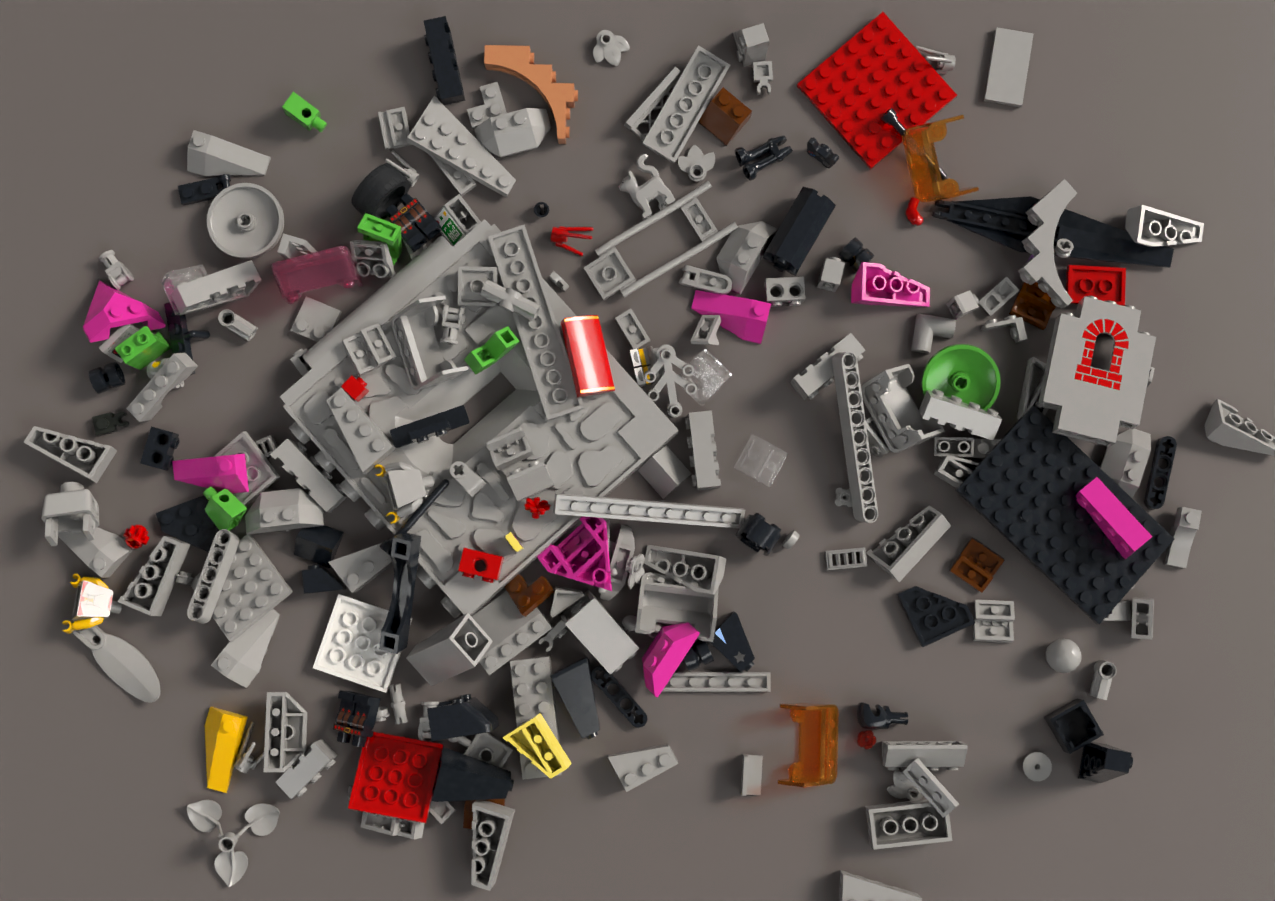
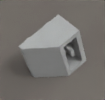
M537 460L528 464L529 468L523 471L519 468L509 473L510 476L507 477V481L518 502L555 486L544 462L540 463Z

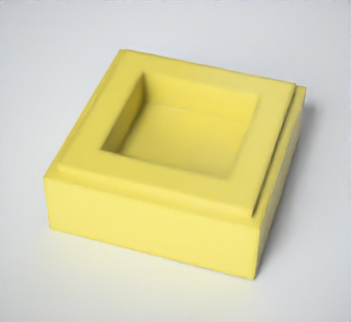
M512 532L505 536L515 552H520L524 549Z

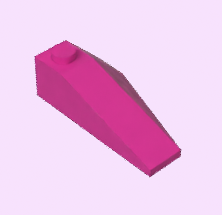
M696 290L691 309L700 315H720V326L723 329L730 331L742 340L761 344L771 304L753 299Z
M245 453L172 461L174 480L205 488L213 487L217 491L228 489L231 493L249 492Z

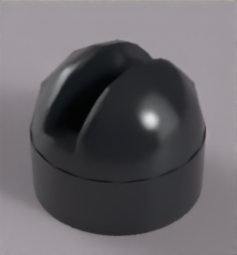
M538 202L534 207V212L538 217H545L549 213V206L545 202ZM540 204H544V214H541Z

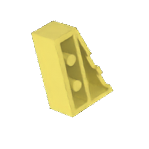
M541 713L503 737L504 740L509 741L516 747L517 751L532 761L531 763L550 779L566 770L572 764Z

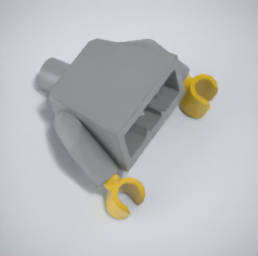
M402 462L390 463L385 466L377 464L374 467L382 469L380 474L375 475L385 477L393 510H397V512L392 511L386 515L393 514L395 516V520L390 522L391 524L398 522L400 518L414 513L426 496L425 488L434 486V480L431 475L422 477L419 469H414L413 466Z

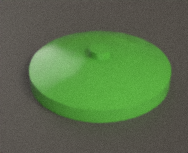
M969 344L950 345L935 353L926 364L922 375V390L925 396L927 390L933 391V389L944 392V396L950 398L951 395L957 396L962 399V402L967 404L969 402L980 405L981 409L987 411L999 394L1000 373L994 360L984 350Z

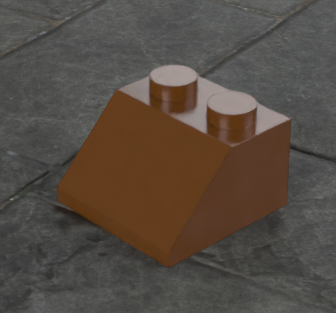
M723 87L712 99L698 123L727 146L749 121L752 110Z

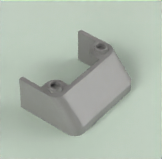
M445 295L418 299L392 318L394 335L410 385L414 390L424 389L454 379L469 370L468 366L457 368L451 360L444 361L433 328V325L439 319V311L436 305L446 299Z

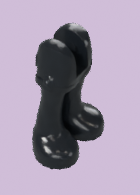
M785 136L770 138L766 143L749 151H746L743 147L735 149L737 161L740 167L743 166V173L749 181L754 180L757 177V173L763 168L775 162L783 161L785 157L793 152L791 146L779 150L778 147L787 141ZM770 152L771 154L755 163H749L765 153Z

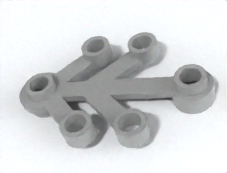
M664 344L657 349V360L651 369L645 372L644 378L648 383L654 382L656 380V373L663 364L665 372L655 386L647 392V395L652 401L658 400L659 392L667 383L670 401L667 405V412L671 417H678L682 414L683 409L681 404L677 402L674 381L685 388L686 392L690 395L696 393L697 387L693 382H688L672 370L671 363L681 368L686 376H691L694 373V368L691 364H686L676 357V352L671 345ZM665 351L670 353L667 358L663 357ZM691 367V372L686 373L685 368ZM652 373L654 375L652 379H647L648 374ZM690 385L694 386L693 391H688ZM656 392L657 395L655 398H651L650 393ZM677 407L678 412L672 413V408Z

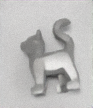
M647 154L639 155L636 165L642 172L650 173L651 179L638 186L636 178L629 171L628 176L619 185V189L630 194L633 202L642 209L643 213L641 216L643 220L652 216L649 202L654 199L659 203V210L666 208L667 205L676 201L671 191L664 185L657 169L654 166L644 164V161L648 158Z

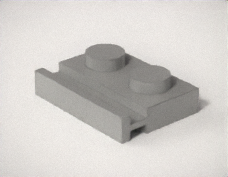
M405 107L378 112L386 150L412 145L407 142V137L411 132Z

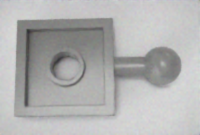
M488 732L477 734L473 741L464 736L448 739L450 742L458 741L468 748L464 755L484 761L481 758L482 751H490L492 754L491 760L484 762L500 768L503 767L514 750Z

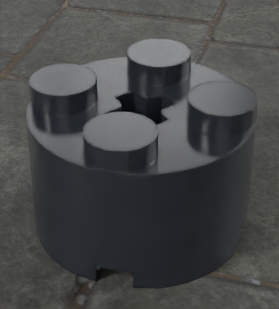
M759 513L748 515L737 531L736 536H741L740 541L756 552L760 550L765 551L763 555L768 556L781 537V529L775 524L770 525L765 522V518Z

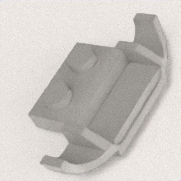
M621 524L616 543L609 541L610 568H615L617 575L611 576L612 591L606 590L604 594H600V599L611 600L625 585L628 574L626 572V563L629 557H633L635 551L631 527Z

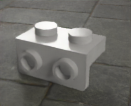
M521 427L513 429L502 436L494 437L485 443L497 471L533 455Z

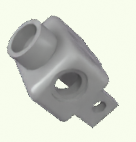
M78 482L63 483L60 486V493L47 494L44 497L41 518L45 523V538L51 546H57L58 533L69 532L76 534L83 531L89 541L95 540V527L100 525L99 505L88 489H84L82 484Z

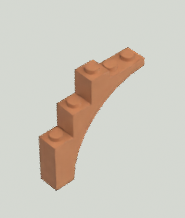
M485 45L484 65L486 70L501 71L516 76L532 86L547 102L554 116L557 126L558 144H566V138H570V127H567V120H570V108H574L575 101L578 102V90H575L574 83H556V71H553L552 65L534 64V53H531L530 46Z

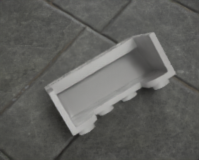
M653 572L643 574L635 633L650 634L654 632L656 622L665 624L688 622L700 632L697 639L713 642L717 621L718 589L714 595L700 593L689 589L665 574Z

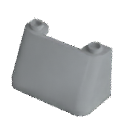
M909 364L885 370L861 386L863 401L885 443L893 453L909 449L945 431L941 424L936 423L931 418H929V421L922 419L917 406L906 388L913 383L915 377Z

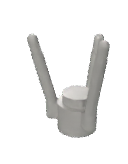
M915 46L917 50L939 56L925 57L927 60L937 61V67L940 68L936 70L938 74H947L948 70L952 71L954 69L955 55H948V53Z
M392 150L391 153L406 168H401L389 159H385V162L400 171L410 182V187H413L419 178L417 170L412 168Z
M254 722L250 723L241 749L236 757L237 761L234 764V767L243 773H248L249 769L254 770L256 765L264 758L263 752L253 761L254 757L250 754L256 744L255 742H252L247 752H244Z

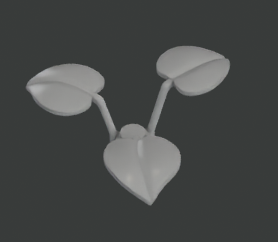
M208 799L191 803L187 806L189 819L198 830L211 832L215 824L217 825L218 837L220 838L218 845L222 852L216 857L214 865L216 872L228 887L237 883L248 867L246 854L243 851L234 852L238 838L249 827H251L252 832L256 835L265 836L270 834L275 829L280 815L279 809L273 805L266 803L255 804L245 813V819L249 824L237 834L232 832L223 834L221 824L218 822L222 816V809L217 802Z

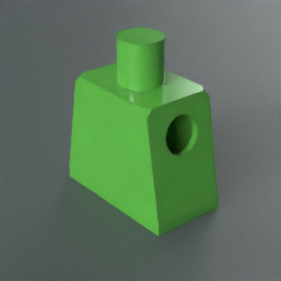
M292 92L282 106L288 117L309 131L314 127L322 132L327 126V123L320 118L319 110L295 92Z
M213 487L206 489L203 495L209 502L205 511L217 528L230 531L238 526L247 510L246 506L228 489H223L218 493Z

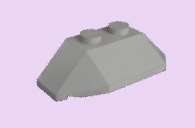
M525 108L491 117L475 127L474 131L477 140L490 153L502 158L538 148L551 129L546 109Z
M759 221L738 225V228L731 232L716 258L720 273L728 276L732 281L731 290L741 295L778 231L777 228Z
M1128 429L1118 434L1116 443L1110 447L1107 446L1100 466L1131 498L1139 488L1151 452V434L1137 429Z
M301 488L261 492L245 515L247 535L324 526L323 508Z
M267 692L263 772H285L302 754L306 753L308 712L287 692Z

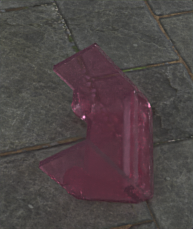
M338 246L278 261L271 265L281 296L288 304L298 301L304 292L336 284L344 288H351L355 286V283L359 287L363 286L351 251L346 246Z

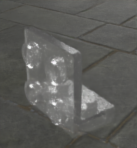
M706 349L697 354L689 363L694 368V373L691 376H686L683 372L680 373L681 377L696 385V393L690 396L701 406L732 376ZM686 367L685 372H691V367ZM690 385L688 391H693L694 386Z

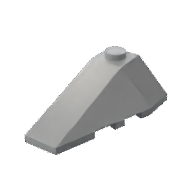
M1140 205L1127 210L1125 228L1135 243L1148 247L1202 242L1204 223Z

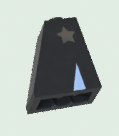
M733 611L715 630L714 640L710 643L742 673L744 670L747 672L754 665L752 661L755 657L738 614Z

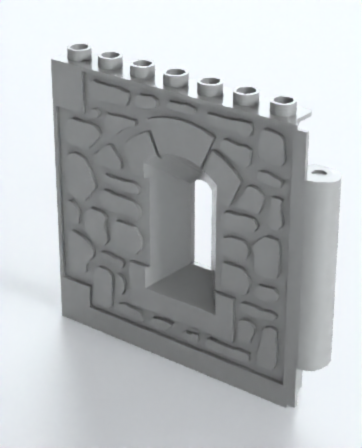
M485 219L454 246L443 236L438 237L303 354L304 360L312 369L280 396L285 403L283 408L295 420L289 427L291 432L303 444H306L311 439L317 445L320 451L314 455V458L328 473L337 468L345 478L339 484L340 488L353 502L360 497L364 499L371 507L364 515L378 531L387 526L395 535L413 513L400 518L396 523H390L395 520V516L393 514L386 516L387 513L397 512V510H393L385 477L375 475L380 474L382 469L374 468L368 474L362 472L326 401L342 388L341 386L351 375L356 379L359 377L342 344V340L360 333L362 329L379 323L396 355V358L360 376L368 384L366 388L369 392L359 402L356 401L393 445L391 429L464 405L500 373L516 389L454 444H447L435 435L429 437V440L420 444L415 442L397 448L379 463L385 466L390 463L402 462L413 466L414 469H419L422 477L431 475L434 480V486L425 488L426 496L423 498V502L442 480H449V486L407 533L421 536L418 559L421 567L417 569V577L429 589L438 584L446 594L440 602L455 619L461 613H469L470 616H473L514 577L534 562L546 548L553 545L580 521L582 516L553 513L555 493L607 497L671 441L679 431L607 349L606 352L615 391L583 396L581 398L585 409L549 421L547 420L513 313L506 311L498 306V304L497 306H458V266L497 267L487 236L501 231L495 224L491 226ZM498 270V285L504 287ZM543 279L566 349L561 321L564 318L575 317L576 315ZM445 295L446 299L436 305L439 311V319L433 325L437 341L444 361L451 360L457 368L468 366L469 370L454 379L424 389L414 390L410 385L394 335L392 318L418 299ZM445 305L457 309L465 308L461 331L458 330L457 345L440 342L444 333L442 314ZM508 326L520 342L497 362L475 375L464 359L471 351L483 346L495 332ZM521 427L533 455L497 471L485 443L494 437L502 436L513 429ZM539 460L540 463H545L555 486L529 497L532 500L534 497H540V502L546 500L551 505L544 515L534 519L530 510H525L524 504H526V499L520 502L517 501L507 481V477L510 476V472L519 468L523 471L529 468L528 464ZM461 461L487 483L474 497L460 486L461 484L450 474V466L454 462ZM457 466L455 468V475H462L464 473L462 471L464 467L462 466L461 468H459ZM510 532L515 535L524 549L520 552H515L506 540L505 536ZM468 548L504 557L499 580L494 579L493 583L482 581V576L474 575V578L462 576L463 572L458 571L463 549ZM479 560L476 563V569L480 572L485 570L486 563L483 560Z

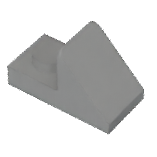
M702 315L691 338V344L719 345L716 332L721 323L720 315Z

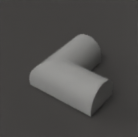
M917 313L911 351L930 354L933 336L951 339L955 332L956 319Z

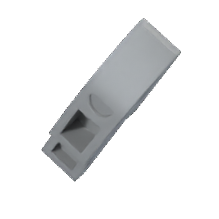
M935 437L934 456L945 457L950 455L964 459H984L1001 439Z

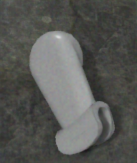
M628 615L622 620L624 631L627 629V632L636 630V616ZM656 622L655 631L648 634L649 637L655 638L661 629L660 622Z

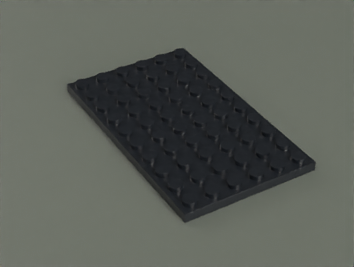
M1033 405L956 488V491L1096 624H1100L1173 542L1174 538L1067 436L1052 433L1054 424ZM1096 477L1102 481L1152 536L1151 539L1127 559L1122 557L1086 509L1077 502V493Z

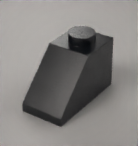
M319 565L308 566V570H302L304 594L346 590L344 583L327 569L320 568Z

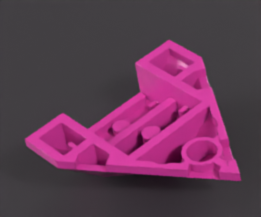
M101 280L98 282L83 325V331L90 343L109 339L110 328L142 322L150 330L165 328L166 325L158 311Z
M582 516L580 518L582 522L580 526L558 546L550 545L537 557L550 573L612 591L607 525L604 518Z

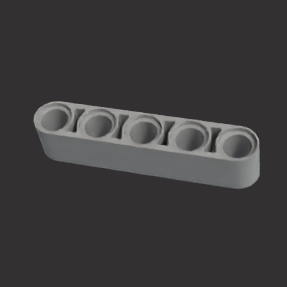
M226 529L219 530L214 537L187 609L188 618L200 624L209 622L213 615L239 545L238 536ZM222 555V559L218 562L219 556ZM215 573L214 579L211 580L212 575ZM201 610V615L197 617L198 612Z

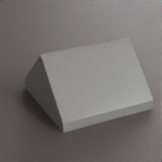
M667 445L654 454L638 470L662 499L691 475V472Z

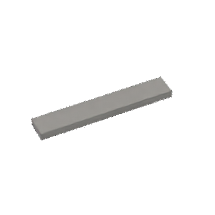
M674 672L663 691L771 692V672Z

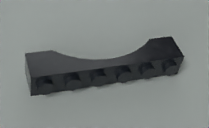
M402 532L393 537L391 549L394 569L393 593L389 612L381 631L379 650L398 654L407 648L421 536Z

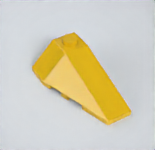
M214 707L209 708L205 723L207 788L227 793L248 716Z

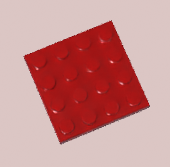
M373 732V737H367L365 746L362 747L348 809L426 824L443 744Z

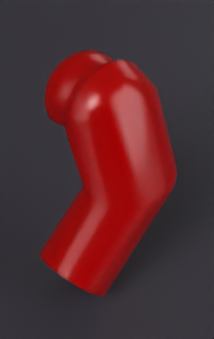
M911 197L905 213L910 223L919 226L923 223V217L917 211L920 200Z

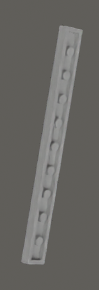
M555 493L553 513L558 515L740 528L744 522L745 509Z

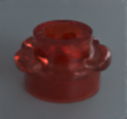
M870 730L861 731L858 734L857 743L860 747H864V749H871L876 744V737Z

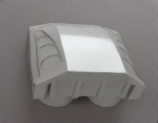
M369 240L350 241L352 259L360 276L365 277L371 274L384 278L385 276L393 277L396 275L387 243Z

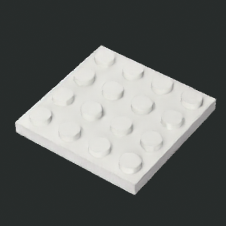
M338 594L313 668L387 693L401 652L394 654L379 650L381 631L389 610Z

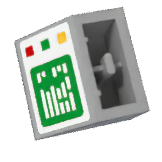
M460 194L447 202L434 217L442 228L440 233L452 246L481 223Z

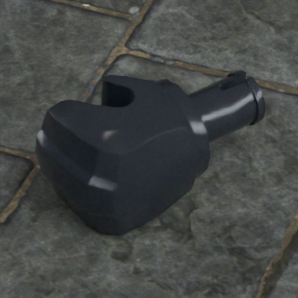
M864 702L858 704L857 719L862 728L888 729L890 724H908V719H900L908 717L907 712H891L889 706H883L882 708L877 704L875 708L878 715L875 716L869 704Z

